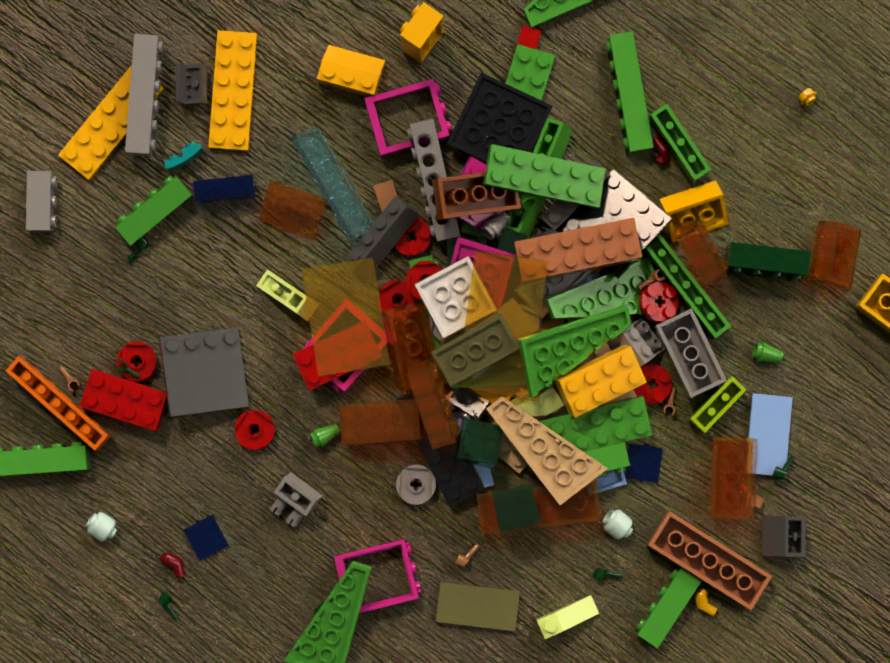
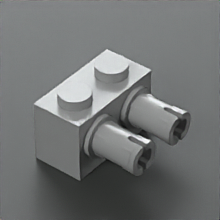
M289 473L282 479L274 491L278 497L270 507V510L272 512L276 510L274 514L280 516L286 505L290 504L294 509L286 519V522L288 524L292 522L291 526L297 527L304 515L307 516L314 510L323 495L293 473Z

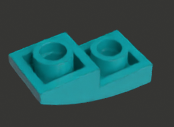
M197 142L186 144V148L181 149L183 157L174 155L168 157L167 161H164L166 170L169 172L178 169L194 160L203 152L202 145L197 144Z

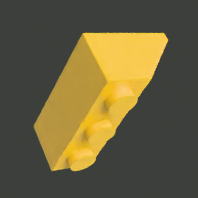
M328 45L320 65L317 81L323 85L371 97L377 93L385 60Z
M716 181L659 199L661 210L672 218V222L667 226L672 243L729 224L724 196Z

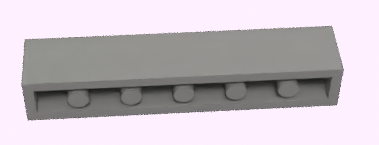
M134 34L125 153L127 155L151 157L152 151L155 152L156 140H153V132L157 131V120H154L155 112H158L159 109L156 92H160V81L157 79L158 73H161L162 61H159V53H163V41H160L161 39L158 35Z

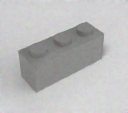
M27 171L26 231L53 233V228H56L57 218L54 216V208L57 207V197L54 196V188H57V176H54V173L51 171Z

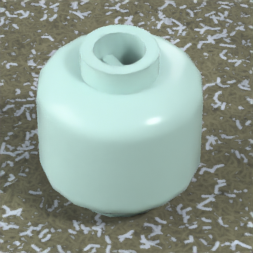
M611 510L603 518L604 530L615 539L627 538L633 530L631 528L632 519L621 510Z
M103 512L93 513L86 523L87 533L101 542L107 538L111 540L117 531L114 528L116 521Z

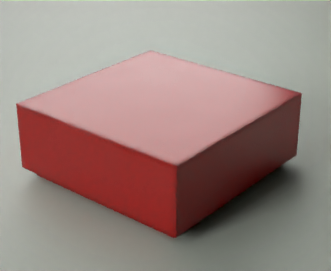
M522 26L517 44L536 49L541 31Z

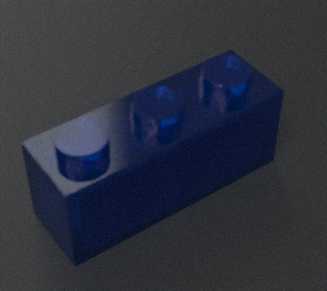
M253 175L193 181L194 196L197 204L257 197Z

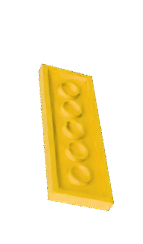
M217 31L209 149L249 151L257 33Z
M132 65L58 154L59 157L89 181L126 137ZM161 85L160 92H156V99L164 90V88Z

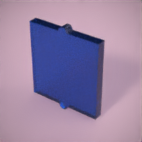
M630 443L628 453L630 466L626 467L625 478L636 479L640 482L650 481L658 483L663 448L652 447L648 444Z
M213 514L201 521L197 520L195 524L183 530L199 561L212 554L216 555L217 551L229 545Z

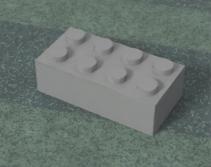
M692 308L654 326L688 399L727 381Z

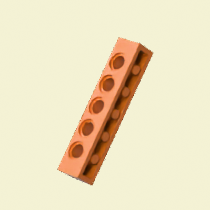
M18 356L5 370L93 450L99 451L111 438V435L24 357Z

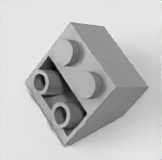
M643 317L632 323L629 328L614 339L607 341L612 350L622 345L631 346L640 367L664 350L661 341Z

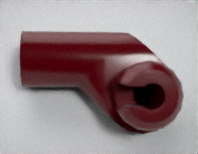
M655 136L652 141L659 152V156L655 157V162L658 166H663L669 161L668 147L659 136Z
M171 552L161 555L160 562L163 565L167 564L173 567L175 578L185 576L180 557Z

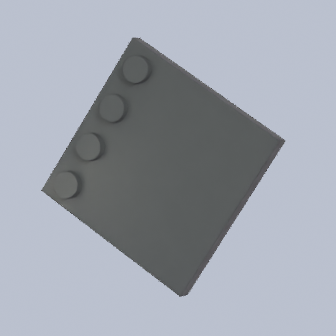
M238 328L159 337L169 417L249 407Z

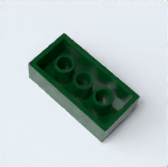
M730 242L726 246L724 270H729V274L737 275L748 272V276L760 277V275L766 274L771 279L788 277L789 281L799 282L809 275L811 251Z

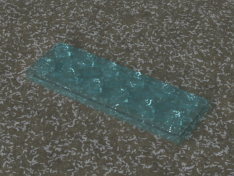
M319 127L296 133L291 137L294 146L314 177L315 183L322 191L335 217L343 227L344 233L350 241L362 237L374 222Z

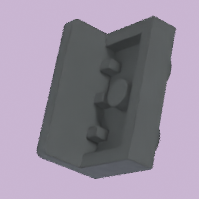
M176 64V102L186 106L207 104V64Z
M452 388L448 395L444 394L442 396L445 401L444 405L452 411L458 410L461 412L460 415L469 422L473 420L478 423L486 412V408L491 405L490 401L470 388Z

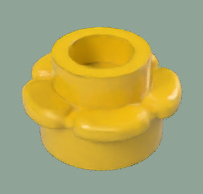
M811 88L804 90L798 96V99L801 101L800 104H806V106L813 104L816 101L815 96L817 92H814Z

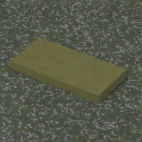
M502 313L436 348L431 351V354L450 387H453L520 350L515 335Z
M440 582L436 622L515 631L520 591Z

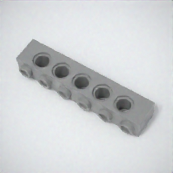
M431 118L410 123L407 133L409 141L413 140L415 148H411L413 159H418L419 167L416 168L418 180L422 179L424 187H420L423 199L427 198L428 206L425 207L427 218H431L433 225L429 226L432 238L436 237L437 241L458 237L460 232L456 218L447 219V222L444 224L437 223L436 205L432 203V197L434 196L433 186L427 182L430 175H436L438 178L447 177L434 120ZM421 136H427L430 140L426 147H421L418 144ZM427 155L434 158V163L431 166L423 164V158Z

